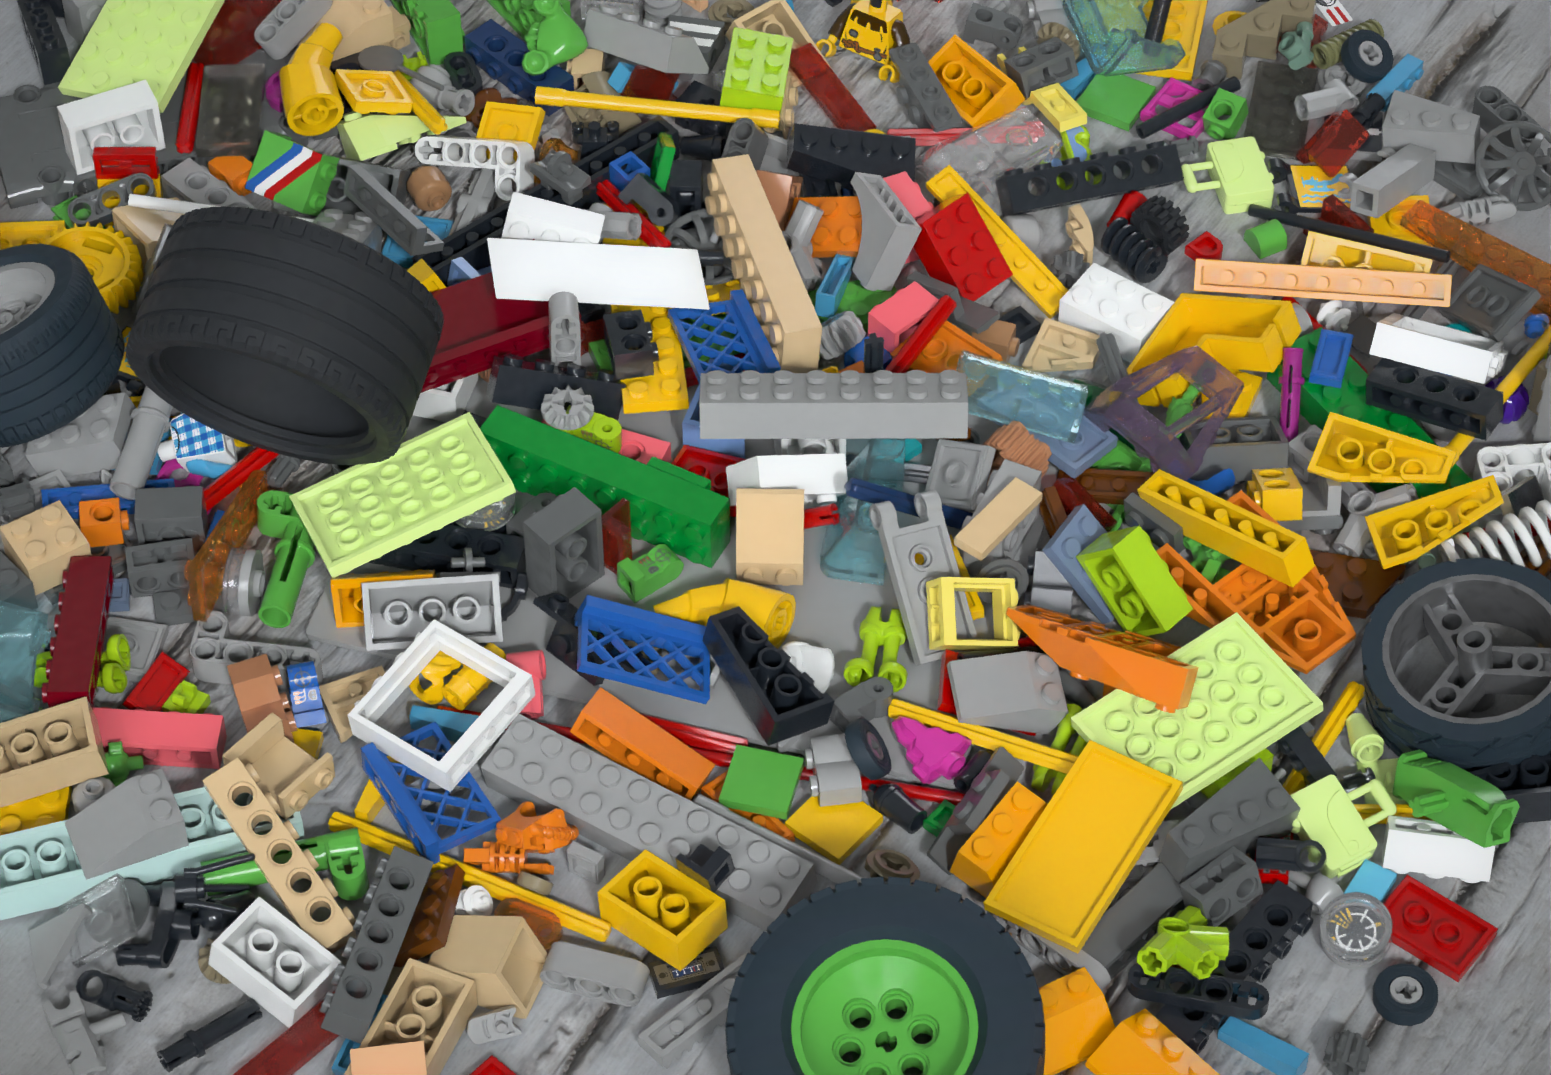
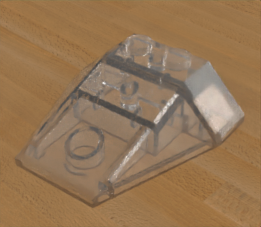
M1024 106L935 144L915 160V168L929 181L950 164L985 203L1003 219L995 181L1005 177V171L1023 168V172L1026 173L1034 171L1033 166L1051 162L1063 146V143ZM1029 182V183H1028V189H1029V191H1030V190L1033 188V186H1034V184H1033L1032 182Z

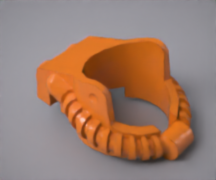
M525 801L518 806L515 812L496 824L497 830L495 834L497 843L521 849H529L531 845L539 846L545 844L546 851L561 848L572 843L578 837L579 830L576 826L566 823L562 809L556 808L546 814L537 816L534 803Z

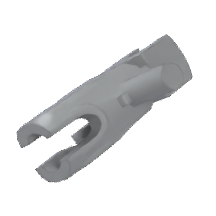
M76 991L69 993L70 1005L62 1010L56 1009L51 1001H45L43 1003V1010L47 1023L73 1074L108 1075L105 1049L103 1046H99L98 1040L101 1039V1035L126 1026L122 1012L90 1024L86 1017L84 1006Z

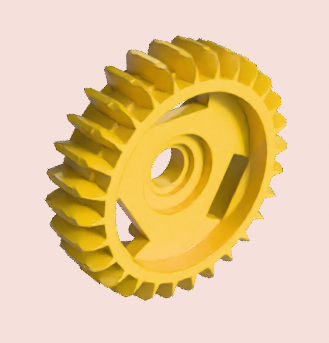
M87 221L84 227H78L74 223L73 228L66 229L62 225L61 232L50 231L51 238L41 237V244L69 250L82 260L89 273L93 275L92 279L110 312L117 315L119 306L128 308V300H135L136 292L139 291L143 281L142 258L140 257L137 245L133 244L131 237H125L122 230L115 233L112 225L103 229L101 222L96 227H91Z

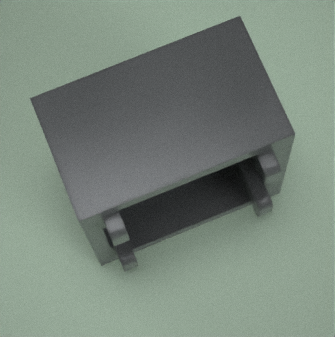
M203 486L136 489L134 521L139 545L192 538L195 559L198 560L210 528Z

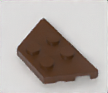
M1310 550L1314 564L1320 575L1323 574L1328 582V589L1334 600L1339 602L1344 613L1349 617L1366 619L1375 609V605L1390 591L1392 585L1397 580L1401 581L1404 578L1406 565L1399 564L1383 569L1377 560Z

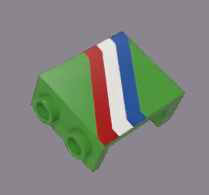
M265 130L245 189L300 213L318 216L325 206L326 195L331 181L336 175L339 158L322 154L291 141V137L284 134Z

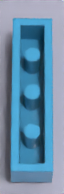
M1407 54L1366 95V98L1370 93L1380 94L1386 102L1385 107L1381 111H1388L1394 90L1401 92L1410 90L1413 83L1422 77L1424 61Z

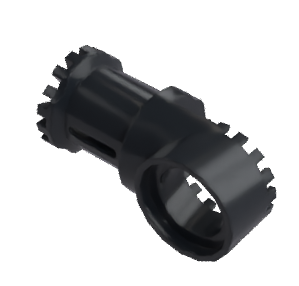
M98 970L85 971L80 975L76 984L77 993L84 1001L109 1011H115L116 1009L131 1015L132 1019L136 1022H141L144 1016L148 1015L146 1011H150L148 1006H152V992L148 990L140 992L128 987L125 981ZM93 977H99L103 983L102 991L97 996L91 997L87 993V983ZM126 998L132 1000L133 1002H132V1003L127 1002V1001H126Z

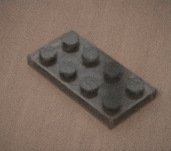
M1258 61L1244 137H1254L1259 150L1264 152L1265 156L1302 161L1309 120L1301 121L1297 117L1294 102L1296 96L1315 91L1318 69L1301 67L1298 70H1293L1289 65Z
M265 64L204 66L196 138L197 157L253 156L257 154L262 125L266 79Z

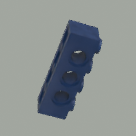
M488 20L465 36V52L473 57L475 64L488 73L492 79L498 80L508 87L513 94L519 95L527 101H532L534 107H541L548 117L562 107L535 104L536 87L562 88L567 91H574V77L558 65L551 67L542 75L532 76L526 73L521 63L524 54L529 52L527 44L494 20Z

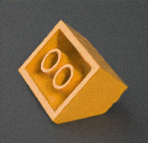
M956 34L928 61L961 118L974 129L1005 121L1025 100L1012 79Z
M435 570L385 571L364 574L349 573L331 578L336 628L364 626L361 583L435 578Z
M1017 781L957 852L949 872L987 898L1046 808L1047 803Z
M1085 967L1039 987L1045 1021L1044 1075H1055L1087 1060L1116 1027L1103 992Z
M1146 1008L1121 1021L1085 1063V1066L1095 1075H1220Z

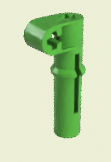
M276 490L264 492L257 499V527L259 531L264 535L282 539L276 544L274 550L276 560L258 615L264 624L273 628H284L291 622L307 568L313 565L316 555L313 550L315 545L289 497L294 493Z
M357 827L295 840L302 852L308 848L319 864V867L314 869L316 872L330 869L333 885L341 899L348 901L357 900L367 893L369 878ZM280 850L274 855L273 861L278 864H284L291 859L292 853L288 850ZM239 853L235 855L203 861L200 863L201 866H204L211 863L234 858L237 856L247 855L249 853ZM254 860L203 874L206 884H250L252 887L268 883ZM351 864L353 873L346 874L344 866ZM207 892V895L212 896L225 892Z

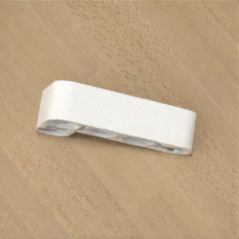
M441 135L422 137L415 144V155L424 164L495 169V192L502 200H511L514 192L512 189L513 181L516 183L517 193L523 194L534 187V174L530 172V164L535 162V153L533 147L528 142ZM460 146H461L462 149H463V156H462V158H461V156L459 155V147H460ZM434 148H442V153L434 152ZM487 148L490 150V158H489V160H488V158L486 157V149H487ZM514 150H516L518 155L516 162L513 158Z

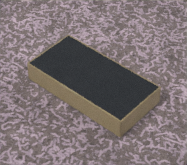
M1536 475L1524 478L1503 492L1501 495L1504 503L1500 505L1503 516L1513 513L1518 518L1521 508L1528 506L1535 510L1537 502L1544 500Z

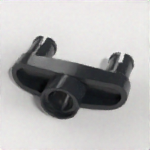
M163 881L159 885H143L149 894L150 906L158 907L152 939L148 943L140 944L119 943L118 950L116 951L118 966L141 965L148 966L150 969L167 968L171 964L181 940H196L198 938L200 924L196 926L192 924V919L198 917V910L196 908H184V903H176L175 881Z

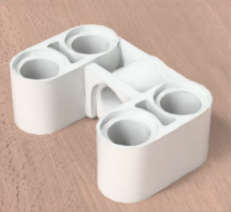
M1551 442L1483 447L1477 453L1473 481L1494 475L1502 494L1524 478L1536 475L1544 500L1551 503ZM1500 506L1490 511L1489 514H1502Z

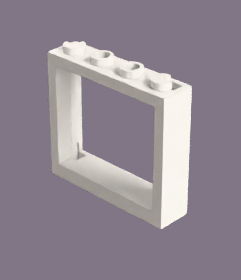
M1393 313L1377 322L1369 354L1485 384L1488 380L1494 378L1495 375H1498V372H1501L1502 369L1504 370L1509 351L1504 350L1505 342L1503 341L1498 343L1488 337Z
M434 619L422 633L418 632L414 642L405 652L397 655L393 665L383 676L378 677L374 681L370 691L361 700L354 703L355 707L348 714V719L354 736L368 744L373 742L381 752L451 792L536 694L531 674ZM442 651L503 686L504 689L440 761H437L376 725L375 722L436 654Z

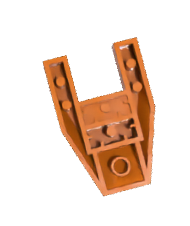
M1242 490L1227 500L1280 525ZM1168 543L1156 550L1160 558L1167 563L1169 572L1178 586L1187 595V600L1193 608L1186 615L1187 617L1209 628H1213L1237 612L1287 666L1304 674H1308L1356 638L1355 630L1339 602L1334 600L1328 589V582L1323 574L1320 575L1316 566L1294 587H1290L1243 563L1218 582L1212 584Z
M1034 605L1007 608L1006 615L1060 667L1070 670V676L1082 680H1090L1091 678L1140 698L1155 702V708L1164 712L1175 713L1176 709L1188 707L1199 667L1167 657L1180 649V646L1128 630L1123 633L1107 628L1102 623L1094 621L1084 622L1072 618L1071 615Z

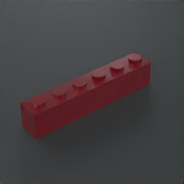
M71 556L69 570H63L62 584L65 592H59L58 598L59 612L61 614H55L54 630L57 636L51 637L50 653L53 658L48 659L46 662V678L48 683L42 684V702L48 703L49 708L87 697L93 710L115 582L111 556Z

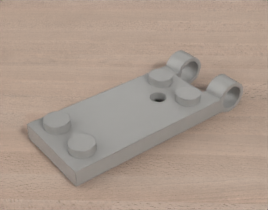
M934 489L917 493L914 498L916 512L923 519V523L899 528L896 510L890 501L872 504L869 509L871 523L879 533L915 666L942 659V655L945 650L929 649L926 582L939 577H961L943 515L941 499ZM916 553L923 555V565H918L915 562L914 557ZM954 591L957 639H978L966 594L964 591ZM951 650V651L960 653V652H969V651H972V650Z

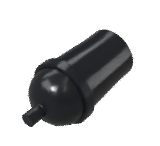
M874 784L870 785L869 790L873 792V806L883 817L885 816L909 834L917 832L923 826V820L927 818V812L906 795L900 786L893 784H883L879 787Z
M249 890L218 898L206 899L207 902L238 908L239 913L233 915L199 908L198 917L192 919L193 926L200 924L207 931L220 933L225 931L256 899Z

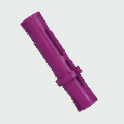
M1283 348L1282 377H1279L1278 384H1282L1279 424L1288 442L1296 438L1299 432L1301 385H1304L1305 378H1302V356L1304 352L1302 348Z

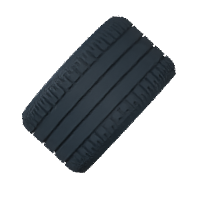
M27 244L0 250V448L27 443L50 434L83 414L111 386L118 374L124 356L125 343L122 331L94 283L87 267L73 252L52 245Z

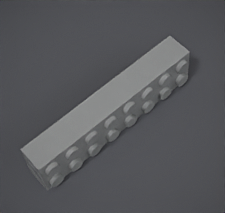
M715 370L701 373L700 439L968 438L966 373H959L955 370H944L941 373H926L921 370H911L907 373H892L888 370H878L874 373H859L854 370H846L841 373H826L821 370H813L808 373H792L787 370H780L775 373H759L753 370L743 371L742 373H726Z

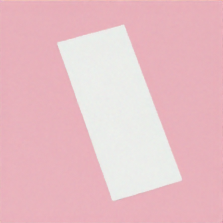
M487 238L497 299L549 301V298L555 293L570 292L577 297L578 303L710 309L697 249Z

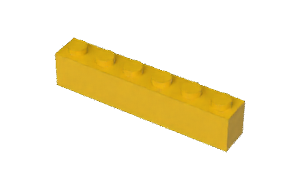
M1159 469L1137 489L1140 498L1183 527L1184 536L1290 587H1294L1315 566L1306 537Z

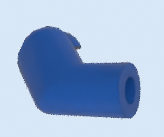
M1543 313L1528 316L1524 321L1526 336L1531 339L1541 336L1545 331V327L1550 322L1548 316Z

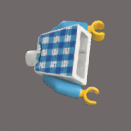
M182 412L170 422L172 439L161 442L158 448V454L162 462L176 458L177 462L187 472L212 479H217L238 462L234 438L211 429ZM248 479L239 487L241 489H249L252 487L254 480Z

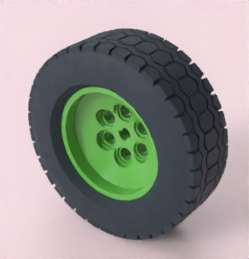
M883 877L861 878L862 883L852 880L836 884L835 889L827 887L811 894L810 900L802 899L787 909V914L782 913L767 927V932L763 931L750 949L751 953H747L738 971V976H736L729 998L725 1034L727 1059L731 1075H904L905 1070L911 1067L920 1069L923 1072L921 1075H1044L1045 1021L1043 1003L1037 981L1023 952L1009 932H1005V928L991 914H985V910L968 898L962 899L961 894L941 886L940 889H937V884L915 879V882L911 883L910 878L888 877V880L885 881ZM896 1008L906 1012L905 1016L900 1019H892L887 1014ZM862 1017L870 1021V1024L865 1028L859 1029L852 1026V1022L857 1018ZM920 1033H926L932 1037V1040L927 1044H918L913 1038ZM889 1044V1047L894 1050L885 1052L884 1048L880 1046ZM851 1051L857 1052L860 1055V1058L853 1063H848L841 1059L845 1053Z

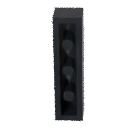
M1301 726L1277 740L1281 752L1288 755L1293 768L1297 772L1300 771L1307 786L1330 774L1337 777V774Z

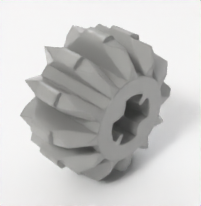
M853 311L837 313L821 323L822 335L819 355L822 359L830 360L842 353H846L862 341L866 332L862 327L859 317H856Z

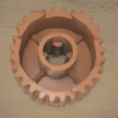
M1011 421L1007 426L1005 424L1002 427L1000 426L982 444L996 449L988 481L993 470H999L1005 459L1042 471L1041 478L1049 469V461L1047 460L1052 455L1050 447L1046 443L1035 439L1033 434L1030 435L1026 427L1019 421Z

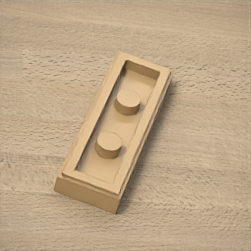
M1015 477L954 537V545L982 561L1042 501L1043 493Z

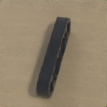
M1138 963L1133 965L1128 972L1127 989L1131 995L1141 1000L1248 1020L1260 1019L1268 1010L1269 993L1264 986L1255 982L1212 974L1208 978L1199 980L1185 969L1170 967L1166 972H1161L1157 977L1144 974L1142 967ZM1141 977L1148 978L1146 985L1139 984ZM1160 979L1164 980L1163 989L1159 988ZM1175 982H1183L1189 986L1190 990L1179 994L1171 990L1170 985ZM1210 989H1220L1226 994V997L1222 1000H1213L1207 996L1206 992ZM1233 993L1237 994L1236 1003L1232 1002ZM1249 997L1257 999L1255 1005L1248 1004Z

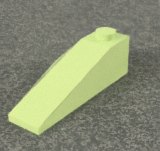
M352 111L344 114V120L337 124L346 158L358 161L398 149L397 142L399 145L417 142L422 138L421 134L423 133L434 135L416 114H361ZM442 115L445 123L448 125L447 130L467 123L464 116Z

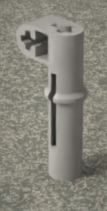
M145 386L138 408L134 409L131 413V418H133L132 425L110 483V490L114 494L128 500H135L136 489H144L163 434L171 427L169 417H177L181 413L147 386Z

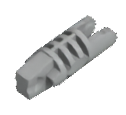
M1504 194L1457 202L1435 210L1436 227L1440 231L1492 224L1493 222L1515 216L1517 206L1510 202V199Z

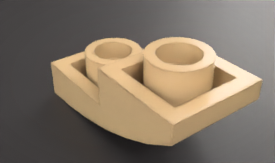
M1079 203L1069 207L1068 221L1065 223L1067 234L1072 239V245L1069 250L1083 254V262H1088L1091 266L1094 247L1093 231L1090 221Z

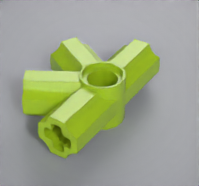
M1188 905L1184 910L1178 911L1173 917L1159 920L1157 933L1138 951L1137 963L1142 967L1144 974L1157 977L1161 972H1166L1172 965L1178 964L1199 980L1208 978L1212 971L1218 967L1219 960H1225L1228 957V928L1207 926L1208 919L1203 916L1201 909Z

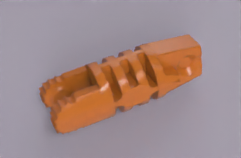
M483 841V848H464L463 862L468 865L482 866V870L488 873L520 874L521 871L529 874L554 875L553 865L548 863L528 864V853L550 854L554 853L555 849L545 851V844L539 846L531 845L529 849H521L497 842Z

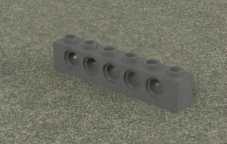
M394 846L389 859L381 858L374 877L379 878L380 881L378 885L371 883L363 903L370 906L367 912L361 909L355 921L353 930L359 933L357 938L350 936L342 957L348 960L345 966L339 963L330 984L337 986L335 993L327 991L320 1012L326 1015L320 1028L359 1044L362 1043L434 863L433 861Z

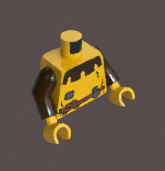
M861 0L858 3L850 4L828 31V39L819 40L816 46L821 51L823 46L828 44L829 51L825 57L830 58L836 54L835 43L838 40L840 41V47L884 64L879 70L880 80L886 81L889 72L892 71L890 82H899L900 73L889 56V50L910 44V37L903 23L902 11L888 5V0Z

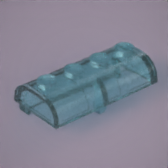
M966 350L961 351L956 371L966 373L969 414L1006 425L1011 421H1019L1028 431L1074 444L1088 395L1087 385L977 355Z

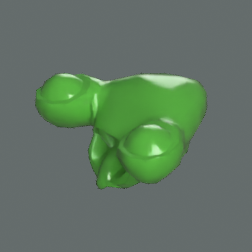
M532 0V6L538 14L544 17V20L534 23L528 34L524 36L529 52L524 54L521 64L523 70L529 75H542L551 67L579 56L588 47L585 34L577 23L564 11L559 0Z

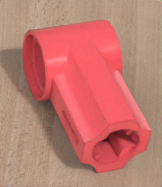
M532 650L507 653L506 661L531 674L536 695L519 714L531 720L544 716L542 680L546 679V661L543 651Z

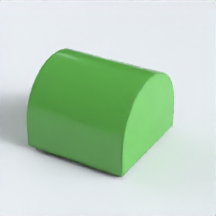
M1276 219L1247 229L1244 233V241L1259 259L1287 249L1286 232L1282 224Z

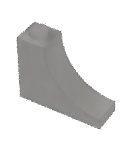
M855 172L850 183L854 187L860 203L862 233L858 255L852 271L860 280V284L867 290L891 291L922 228L881 175Z

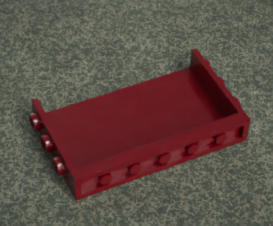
M492 272L432 292L433 297L438 301V305L442 309L444 323L441 337L421 393L491 369L494 356L504 358L505 354H514L525 357L548 349L549 301L497 299ZM579 312V317H580V333H581V337H582L581 314H580V312Z

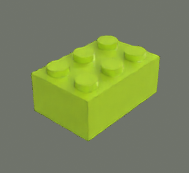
M734 27L719 106L780 110L781 113L793 38Z
M1140 525L1104 533L1076 556L1124 632L1128 630L1145 636L1165 633L1193 610L1187 600L1186 593L1178 586L1169 572L1167 563L1160 558L1151 544L1149 535L1142 530Z

